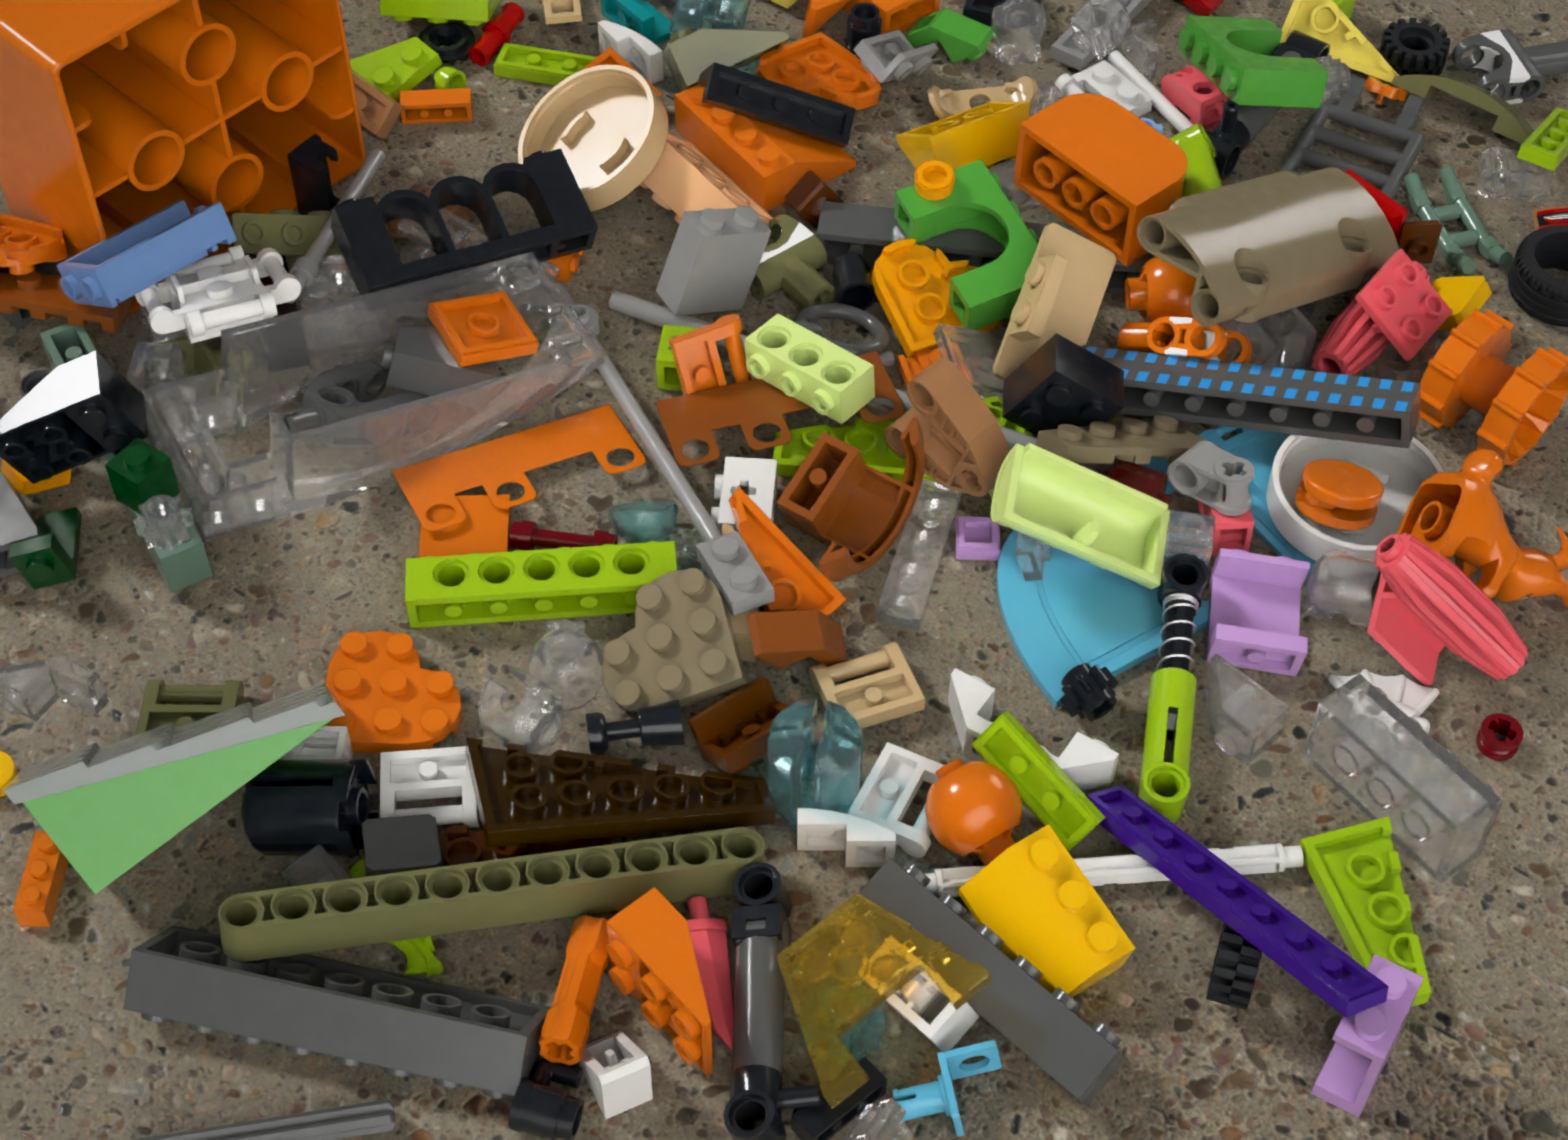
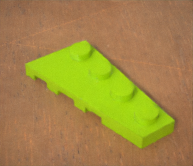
M1390 817L1301 839L1299 845L1303 850L1304 863L1353 960L1367 969L1374 954L1424 977L1411 1007L1427 1003L1432 991L1419 937L1414 934L1410 918L1412 908L1409 896L1404 893L1400 876L1402 867L1398 851H1394L1391 839L1393 829Z

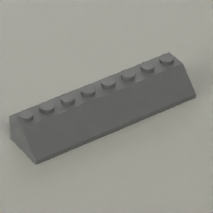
M173 925L132 949L123 1009L139 1012L143 1019L151 1022L175 1020L188 1023L191 1030L200 1033L229 1032L237 1034V1038L245 1043L262 1044L267 1041L286 1045V1050L294 1054L310 1055L319 1052L335 1056L334 1060L344 1065L359 1066L368 1063L384 1067V1072L393 1076L408 1077L417 1074L433 1078V1082L442 1087L458 1088L467 1085L482 1089L483 1094L486 1096L508 1099L515 1096L523 1078H530L540 1055L538 1040L547 1011L551 1007L309 954L238 962L224 954L220 935Z

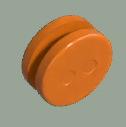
M1332 459L1315 460L1304 467L1301 475L1303 479L1295 495V504L1301 513L1319 524L1340 530H1361L1373 524L1378 511L1377 505L1381 502L1384 493L1382 482L1374 474L1355 464Z

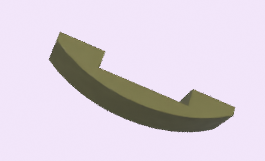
M1417 74L1394 77L1391 83L1424 99H1435L1440 89L1498 116L1492 131L1520 144L1534 132L1525 118L1509 103L1493 92L1471 82L1447 76Z

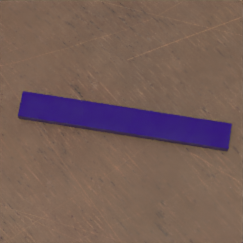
M1120 784L1087 795L1088 799L1106 817L1100 823L1103 828L1345 1018L1386 1002L1388 985L1125 786Z

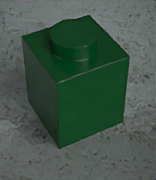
M138 437L105 464L116 500L148 520L180 493L170 456Z

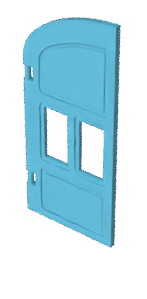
M1219 426L1215 429L1210 428L1198 434L1201 438L1212 442L1237 457L1247 459L1253 464L1255 468L1254 478L1248 485V492L1252 497L1250 510L1255 521L1253 531L1278 556H1287L1293 560L1310 562L1309 572L1323 565L1301 553L1282 536L1273 523L1267 507L1266 491L1273 462L1280 446L1291 434ZM1234 430L1238 433V435L1226 441L1221 438ZM1152 457L1150 464H1138L1111 478L1158 500L1177 491L1168 478L1167 470L1171 464L1168 461L1169 459ZM1125 476L1135 480L1137 476L1142 477V482L1146 484L1148 483V477L1154 479L1153 491L1124 481ZM1204 523L1166 543L1162 572L1166 561L1171 556L1179 553L1198 556L1208 551L1206 545L1208 534ZM1016 530L1008 536L998 560L996 579L1001 615L1011 642L1026 670L1055 709L1062 705L1059 700L1065 695L1062 691V679L1074 667L1083 663H1088L1091 667L1097 664L1100 669L1106 666L1115 677L1158 654V648L1163 642L1160 638V630L1164 626L1161 616L1163 608L1157 598L1159 586L1152 590L1132 580L1092 565L1088 561L1043 544L1041 541ZM1202 599L1198 614L1193 618V623L1197 626L1195 632H1192V635L1208 627L1209 599L1206 601Z

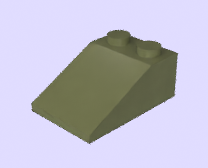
M688 27L670 36L671 40L667 42L663 57L681 92L698 84L700 74L714 62L739 69L760 59L768 51L782 48L790 38L787 31L701 28L692 32L691 28Z

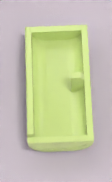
M1018 443L1014 445L1004 459L997 475L990 513L992 522L1041 541L1043 544L1060 549L1088 561L1092 565L1132 580L1152 590L1160 586L1170 515L1167 503L1032 443H1028L1026 446Z

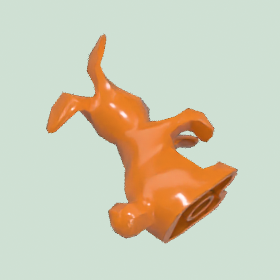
M1479 449L1472 451L1464 460L1462 469L1459 472L1436 473L1422 482L1408 505L1397 534L1409 533L1447 559L1455 555V565L1469 578L1480 570V579L1476 585L1489 598L1495 597L1501 602L1506 603L1528 597L1554 594L1562 598L1568 610V581L1561 573V571L1568 569V538L1563 530L1557 527L1556 533L1561 546L1560 551L1556 554H1549L1537 548L1519 547L1511 537L1504 519L1502 507L1491 484L1494 477L1501 474L1504 460L1494 450Z

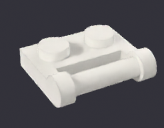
M1106 60L1072 76L1065 73L1056 80L1053 86L1054 91L1062 98L1079 93H1090L1107 97L1137 117L1150 112L1152 109L1153 99Z
M887 742L847 814L870 820L895 832L896 844L904 852L913 857L922 858L931 845V839L929 838L931 831L926 820L925 806L913 827L901 821L923 781L931 784L939 780L935 772L945 765Z
M466 746L381 752L380 818L430 814L436 818L437 825L463 823L468 825V828L479 827V810L466 757ZM462 797L461 805L397 809V801Z

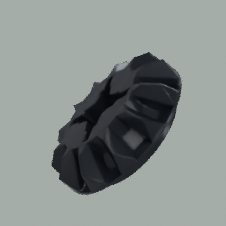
M451 22L432 25L423 30L418 36L422 42L439 55L443 64L450 63L452 66H454L457 60L467 61L468 51L475 44L474 33L468 27Z

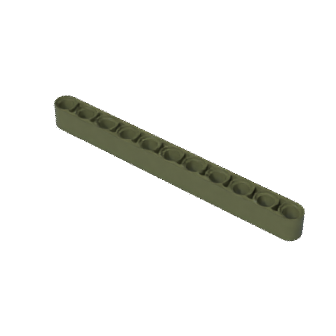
M737 827L239 893L225 899L218 908L217 915L221 944L224 954L230 959L238 962H248L623 910L653 887L670 903L688 901L697 896L710 898L734 894L733 884L740 870L753 863H764L765 840L756 830L747 827Z

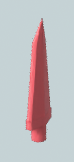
M697 896L689 899L687 902L691 919L687 920L713 1031L732 1051L734 1010L726 937L728 932L726 920L710 918L706 898Z

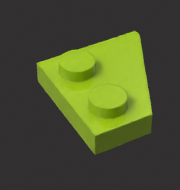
M417 37L350 60L351 69L396 101L400 100V91L412 90L443 64L439 55Z

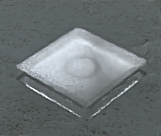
M940 323L933 335L941 357L952 361L960 369L981 398L998 396L999 400L1003 401L1004 380L994 375L993 365L1004 335Z

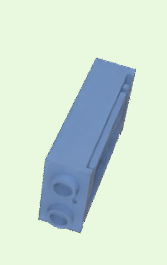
M179 200L56 266L62 276L60 278L61 288L74 303L114 308L118 306V303L207 256V251L214 252L218 250L217 244L229 245L237 241V238L221 202H215L207 207L200 205L194 208V214L191 215L185 200Z

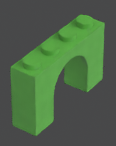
M1187 15L1185 28H1182L1179 35L1180 51L1230 100L1238 105L1300 108H1320L1329 71L1314 58L1271 56L1279 47L1283 32L1269 19Z
M982 159L953 169L955 173L954 190L945 199L938 201L924 199L917 194L914 184L895 191L894 218L908 239H917L916 244L952 230L974 229L992 236L1002 246L1004 252L996 260L950 278L949 305L967 333L1011 316L1025 281L1026 271L1032 262L1039 243L1035 231L1031 228L1028 229L1022 221L1016 203L1013 200L1009 201L1002 191V186L996 173H990Z

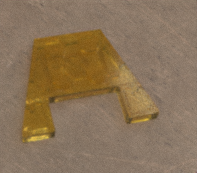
M858 893L849 898L776 956L795 1014L801 1025L807 1049L820 1082L822 1094L832 1109L870 1080L863 1068L839 1040L840 1036L921 972L930 978L956 1010L993 981L990 973L983 966L976 962L974 964L952 952L949 946L940 941L938 943L913 929L910 923Z

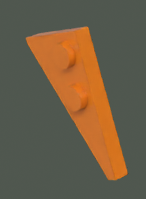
M740 487L735 490L728 501L738 532L774 587L775 601L763 605L764 612L817 609L828 617L834 614L843 606L847 599Z

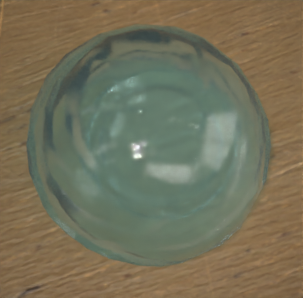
M670 500L630 502L609 507L608 519L615 533L626 543L663 542L673 533L679 509L676 502Z

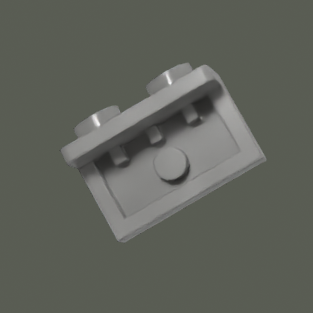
M896 30L863 39L853 50L860 57L862 66L882 84L895 79L900 82L912 74L916 76L921 75L933 64L931 58L939 48L935 43L914 48L901 31Z

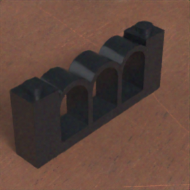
M561 149L549 152H534L524 158L523 165L518 163H502L491 168L484 176L483 184L475 179L464 176L445 178L433 187L429 198L420 192L407 189L395 190L385 195L377 205L373 196L363 199H347L339 205L333 206L331 230L366 310L591 249L598 229ZM507 191L521 195L531 205L541 228L510 236L492 196L499 192ZM448 205H460L469 208L479 218L489 241L457 250L439 210ZM402 218L417 222L426 231L436 255L402 264L385 226L386 223Z

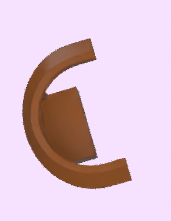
M915 417L912 418L899 438L905 452V470L902 482L866 465L859 449L822 432L776 502L787 524L829 545L818 563L826 578L834 582H840L870 568L888 551L906 524L917 500L925 470L923 433L918 419Z

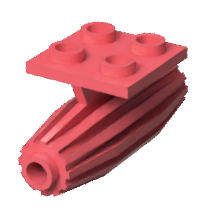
M1401 248L1391 256L1331 323L1312 357V367L1317 372L1354 376L1375 361L1390 343H1392L1405 361H1408L1415 356L1453 311L1429 283L1430 276L1427 275V270L1417 261H1411Z
M1406 532L1403 534H1391L1379 543L1376 549L1377 556H1375L1374 561L1381 576L1367 633L1425 687L1433 684L1438 656L1445 646L1452 653L1494 680L1508 679L1510 675L1516 674L1517 670L1523 667L1525 658H1528L1527 647L1499 606L1452 561Z

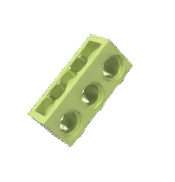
M779 313L744 339L746 368L748 372L757 379H762L780 389L787 396L796 398L815 409L819 414L826 415L840 424H843L875 398L873 364Z

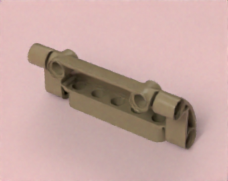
M1328 167L1297 175L1289 170H1283L1177 199L1168 211L1145 216L1140 220L1137 227L1138 241L1142 248L1196 278L1191 299V311L1195 320L1206 327L1229 320L1253 323L1261 318L1348 290L1359 289L1364 277L1376 274L1391 256L1399 250L1393 230L1375 199L1354 178L1335 167Z

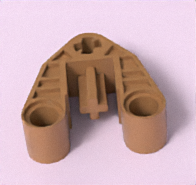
M939 358L906 385L907 397L913 407L885 429V441L897 456L905 460L904 448L899 438L912 418H917L924 439V474L946 488L976 497H983L995 487L998 472L1010 448L997 419L960 369L952 361L946 358Z

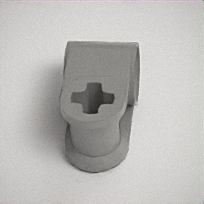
M1204 440L1196 443L1168 466L1169 481L1178 492L1214 508L1218 513L1226 516H1238L1248 512L1251 508L1252 497L1248 492V485L1254 478L1255 468L1247 459L1237 457L1218 448L1212 442Z

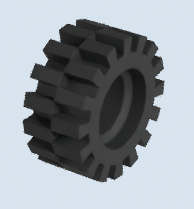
M1404 18L1399 19L1397 24L1392 22L1385 29L1379 53L1400 76L1417 74L1440 75L1444 69L1450 48V38H1447V32L1445 30L1439 31L1440 26L1437 24L1428 26L1429 21L1423 19L1422 23H1417V18H1410L1409 23Z
M1226 923L1223 924L1206 999L1247 1010L1262 952Z

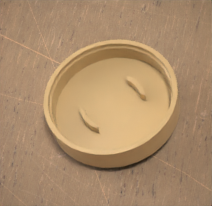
M607 64L581 70L558 83L535 106L521 132L518 145V163L523 165L524 158L537 151L549 152L561 149L590 211L605 208L621 200L636 189L657 164L668 136V115L665 105L647 81L631 68Z

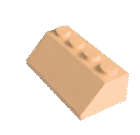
M669 132L665 147L657 164L640 184L641 187L645 189L650 188L654 192L651 198L667 210L672 209L676 213L674 220L678 224H680L684 211H698L707 208L752 207L768 227L770 220L773 218L693 143Z

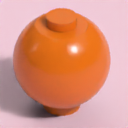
M1154 256L1142 266L1140 277L1126 278V308L1128 311L1138 310L1143 320L1149 323L1164 316L1194 318L1191 311V299L1196 278Z
M958 758L935 772L939 780L933 783L928 791L925 802V815L931 833L944 848L963 857L978 855L982 863L988 865L1008 847L1016 843L1011 834L1013 829L1020 825L1022 802L1015 783L1003 770L983 761H971L964 765L961 758Z

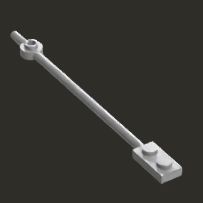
M562 283L553 284L550 287V294L561 310L558 315L560 336L565 341L581 343L701 534L705 542L696 544L697 558L711 581L719 589L732 615L735 616L774 602V587L738 531L725 535L720 533L596 337L600 331L597 311L584 304H575Z

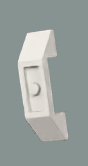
M955 668L950 674L948 704L963 754L976 761L986 762L971 744L993 723L989 719L992 717L995 688L989 686L983 679L973 675L970 676ZM1077 732L1059 758L1040 745L1081 791L1109 787L1114 780L1119 753L1110 749L1108 745L1100 740L1091 739Z

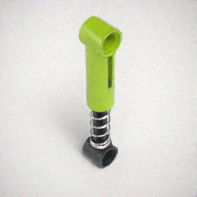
M1188 553L1176 554L1166 561L1157 592L1158 602L1163 608L1161 616L1164 626L1160 630V638L1163 642L1158 648L1161 660L1156 666L1157 671L1150 678L1138 793L1140 799L1173 824L1181 818L1191 787L1189 769L1197 679L1189 672V666L1194 663V660L1190 657V650L1195 647V642L1192 640V632H1195L1197 626L1193 623V618L1198 614V610L1201 607L1202 597L1209 576L1208 567L1204 561ZM1166 740H1171L1169 762H1164ZM1156 792L1165 793L1170 797L1160 796Z

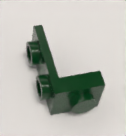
M77 507L38 517L37 521L46 535L10 544L9 560L34 590L76 579L82 513Z

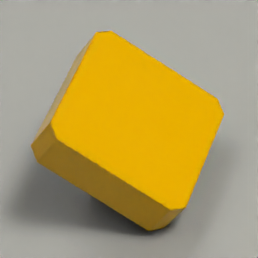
M1484 276L1440 277L1432 283V287L1453 311L1437 330L1451 331L1468 318L1475 308L1478 310L1482 308L1492 294Z

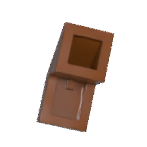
M817 609L754 612L747 616L754 656L778 670L807 657H812L827 667L848 661L840 623Z

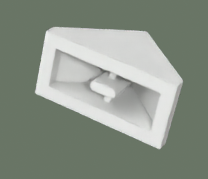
M621 1030L585 1046L582 1060L578 1063L583 1068L584 1076L605 1120L653 1099L651 1066L648 1056Z

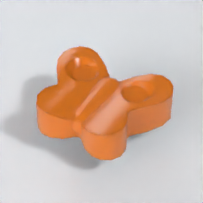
M1367 77L1365 89L1378 93L1375 100L1376 104L1382 105L1385 97L1405 102L1408 94L1407 91L1384 84L1375 77Z

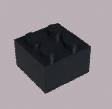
M1057 333L1004 379L1002 417L1037 436L1038 431L1057 429L1060 424L1083 427L1090 426L1092 421L1108 422L1124 408V370Z

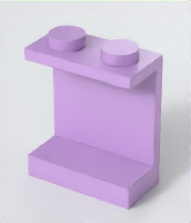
M1220 548L1210 578L1206 662L1297 676L1308 650V637L1299 636L1301 587L1310 570V562L1293 560L1287 556L1274 557L1249 553L1242 549L1230 550Z
M1374 954L1367 970L1389 986L1386 1002L1347 1018L1342 1017L1332 1038L1335 1044L1311 1094L1358 1118L1396 1043L1424 977Z

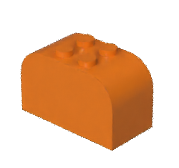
M1072 94L1061 98L1020 123L1013 184L1089 240L1112 251L1116 256V260L1127 267L1149 253L1142 248L1138 241L1137 227L1140 220L1145 216L1168 211L1170 206L1182 197L1187 170V158L1184 151L1176 143L1115 101L1097 94Z

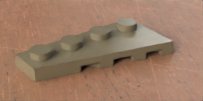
M1155 415L1153 420L1141 421L1134 418H1124L1122 423L1115 424L1102 421H1092L1090 426L1083 427L1060 424L1057 429L1038 431L1036 446L1075 463L1113 464L1116 457L1123 461L1133 462L1134 464H1150L1152 456L1169 459L1168 461L1172 463L1196 443L1205 439L1178 426L1179 422L1175 418Z

